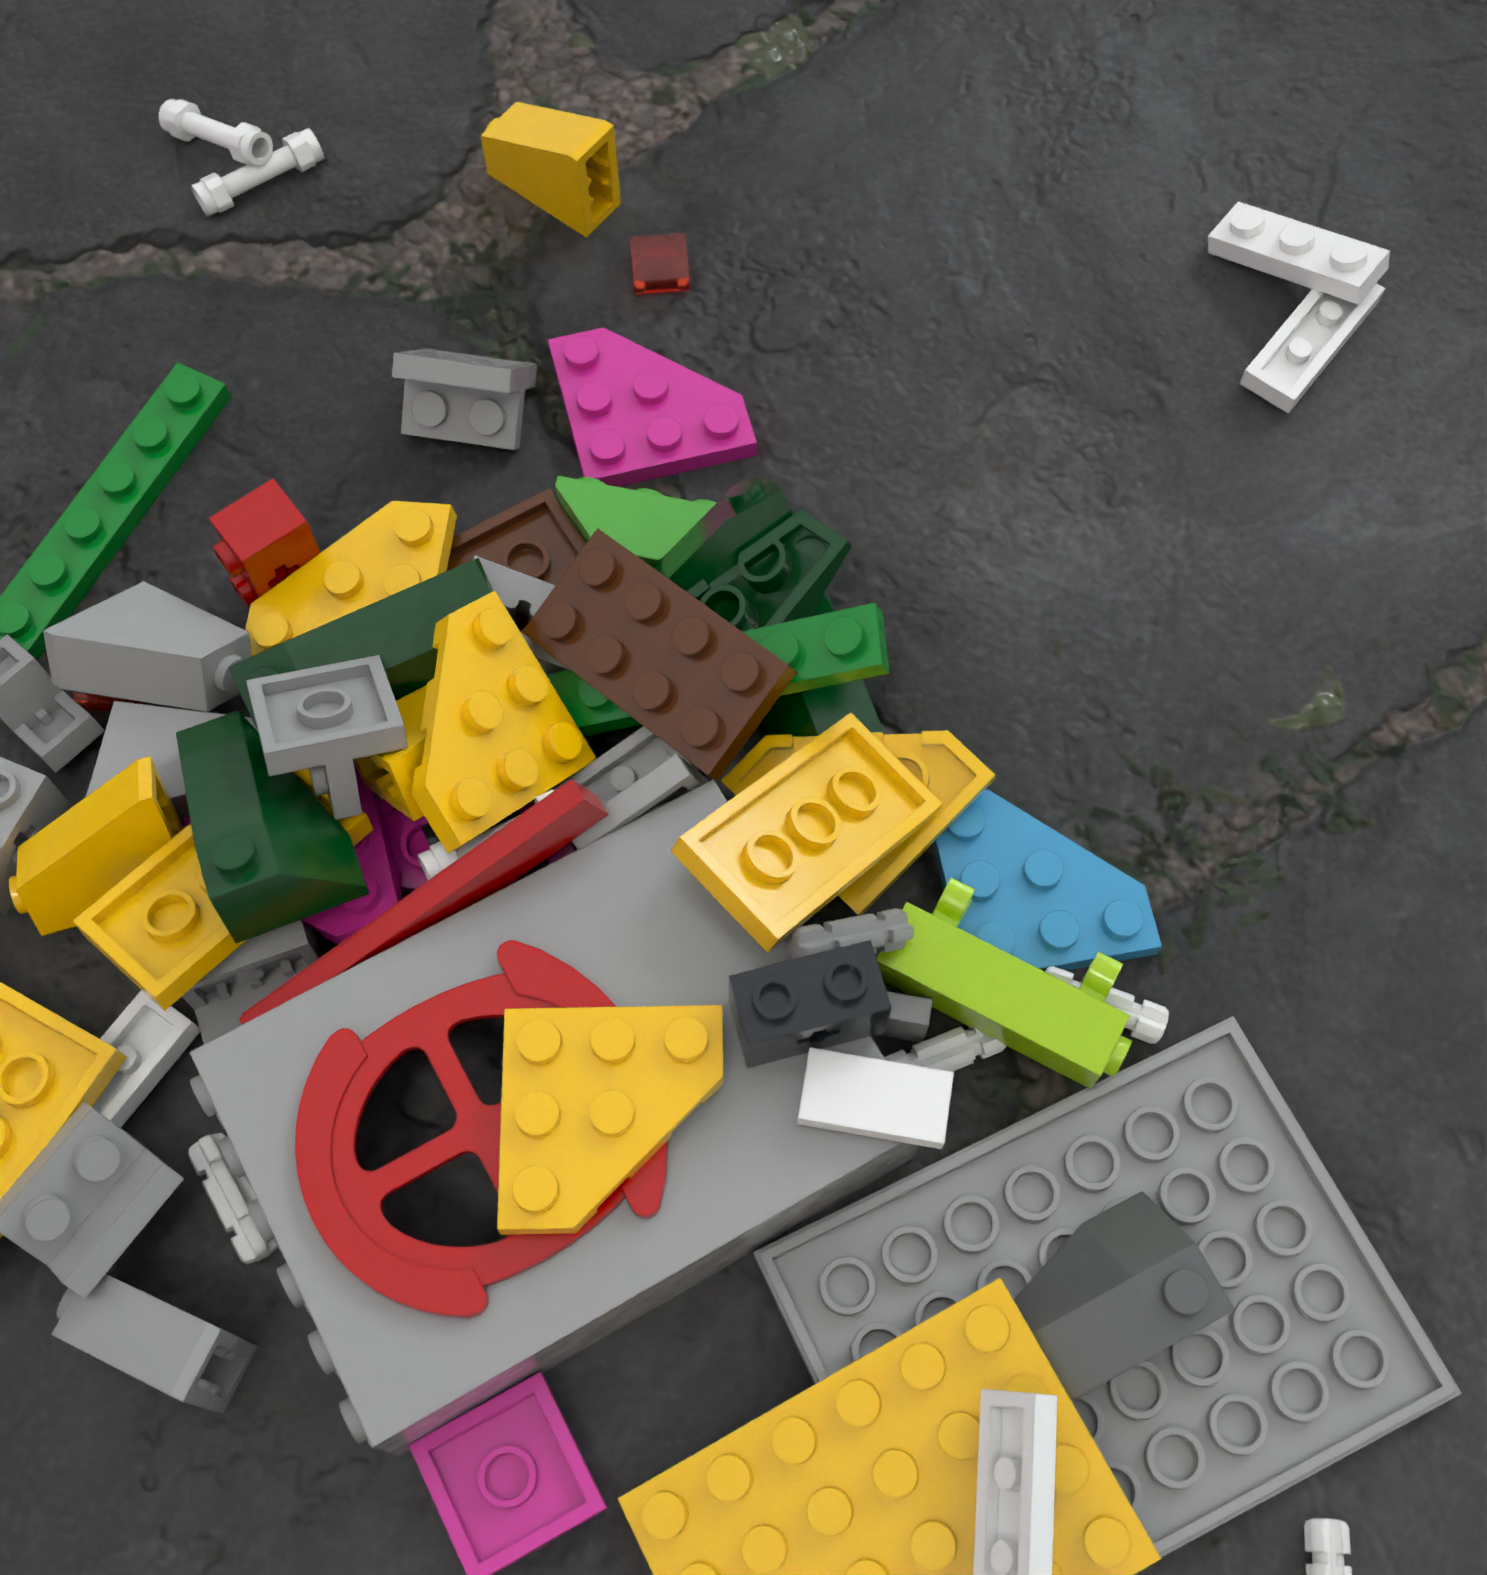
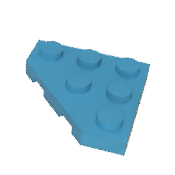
M989 789L984 790L932 843L943 891L951 877L975 889L971 898L972 902L958 928L1044 972L1051 966L1066 971L1090 967L1098 951L1117 961L1157 955L1162 947L1145 885Z

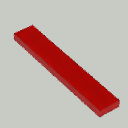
M568 780L243 1012L242 1016L239 1017L241 1024L243 1025L508 887L609 815L596 794L574 780Z

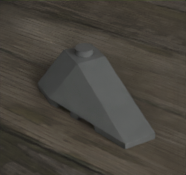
M1143 1191L1083 1222L1014 1298V1302L1071 1401L1235 1311L1234 1306L1196 1243Z

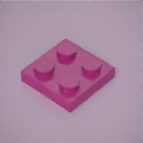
M541 1372L409 1444L466 1575H494L608 1509L555 1397Z

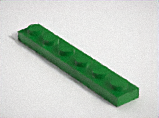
M178 362L0 596V640L5 635L10 636L38 661L46 650L43 630L72 615L231 399L226 384Z
M876 602L742 631L797 672L780 696L889 674L884 617L882 610ZM570 669L546 674L583 736L642 725Z

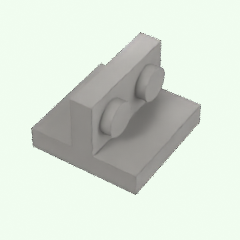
M428 348L395 352L393 354L392 377L405 379L401 434L510 450L520 448L525 390L535 387L537 364Z
M370 656L246 680L268 775L273 776L309 768L315 796L328 794L335 820L362 814L353 759L408 748L405 726L380 656Z
M643 726L553 790H556L568 780H574L596 794L609 814L572 840L578 850L709 782V780L698 771L694 764Z
M298 920L247 939L182 996L195 1010L204 1045L241 1026L239 1017L242 1016L243 1012L323 956L316 930L305 926L302 920Z
M84 1101L0 1199V1233L46 1264L62 1284L85 1299L184 1178L141 1142Z

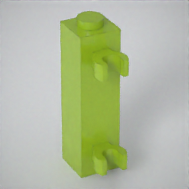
M951 877L933 914L906 902L902 910L907 914L908 923L913 926V938L906 941L903 949L885 953L879 952L876 958L883 981L886 984L910 996L933 999V1008L973 1029L976 1028L981 1033L997 1039L1004 1045L1089 1089L1093 1087L1103 1072L1113 1078L1115 1077L1132 1043V1040L1121 1035L1130 1015L1105 1003V999L1123 963L1098 951L1078 989L959 929L958 926L965 916L975 889Z

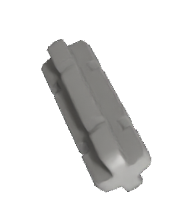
M889 909L877 912V916L874 914H864L824 922V928L819 924L798 927L793 931L792 936L786 939V951L791 954V960L871 940L876 955L877 950L885 953L903 949L906 941L913 938L914 930L913 926L908 923L906 912L901 909Z

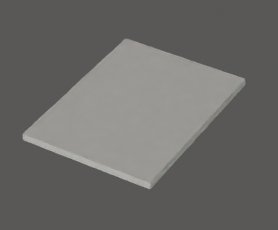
M1234 1016L1116 1073L1114 1078L1110 1076L1094 1084L1091 1089L1086 1088L753 1252V1257L815 1385L1000 1277L1014 1300L1083 1222L1143 1191L1196 1243L1235 1308V1311L1072 1401L1160 1557L1167 1555L1462 1394Z

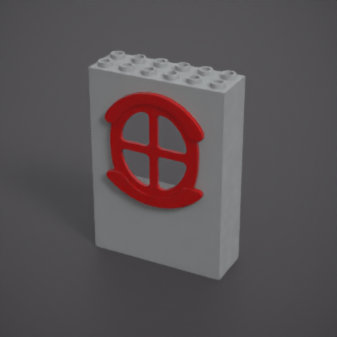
M714 779L190 1052L200 1074L190 1079L193 1092L206 1115L211 1117L216 1114L222 1127L227 1132L228 1136L218 1141L221 1153L233 1175L237 1179L244 1176L257 1199L247 1204L250 1216L264 1241L268 1243L274 1240L287 1262L277 1268L279 1279L293 1305L298 1308L304 1304L308 1313L313 1318L317 1329L307 1335L308 1341L323 1371L327 1375L335 1371L343 1383L349 1397L339 1402V1407L349 1431L358 1444L367 1440L373 1449L375 1448L396 1456L403 1455L410 1451L409 1444L539 1372L544 1373L915 1158L919 1145L797 1124L809 1052L750 1068L746 1067L729 1005V975L791 960V954L786 951L787 938L767 953L670 852L681 835L727 803ZM723 1006L724 1084L704 1104L700 1103L681 1122L665 1144L630 1179L627 1177L597 1208L595 1215L577 1233L511 1234L498 1242L471 1247H447L429 1244L407 1236L392 1227L385 1218L382 1206L386 1197L466 1153L475 1154L481 1159L496 1191L499 1192L502 1102L495 1105H486L479 1100L449 1041L450 1032L455 1026L477 1019L504 1018L505 1009ZM871 1036L822 1049L885 1060ZM414 1049L421 1050L428 1056L456 1111V1123L449 1131L374 1171H366L360 1167L355 1151L357 1131L364 1107L372 1091L387 1070L404 1053Z

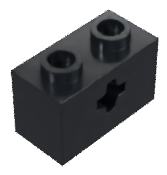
M871 940L729 975V1005L747 1068L808 1053L809 1048L824 1049L885 1033L892 1009Z

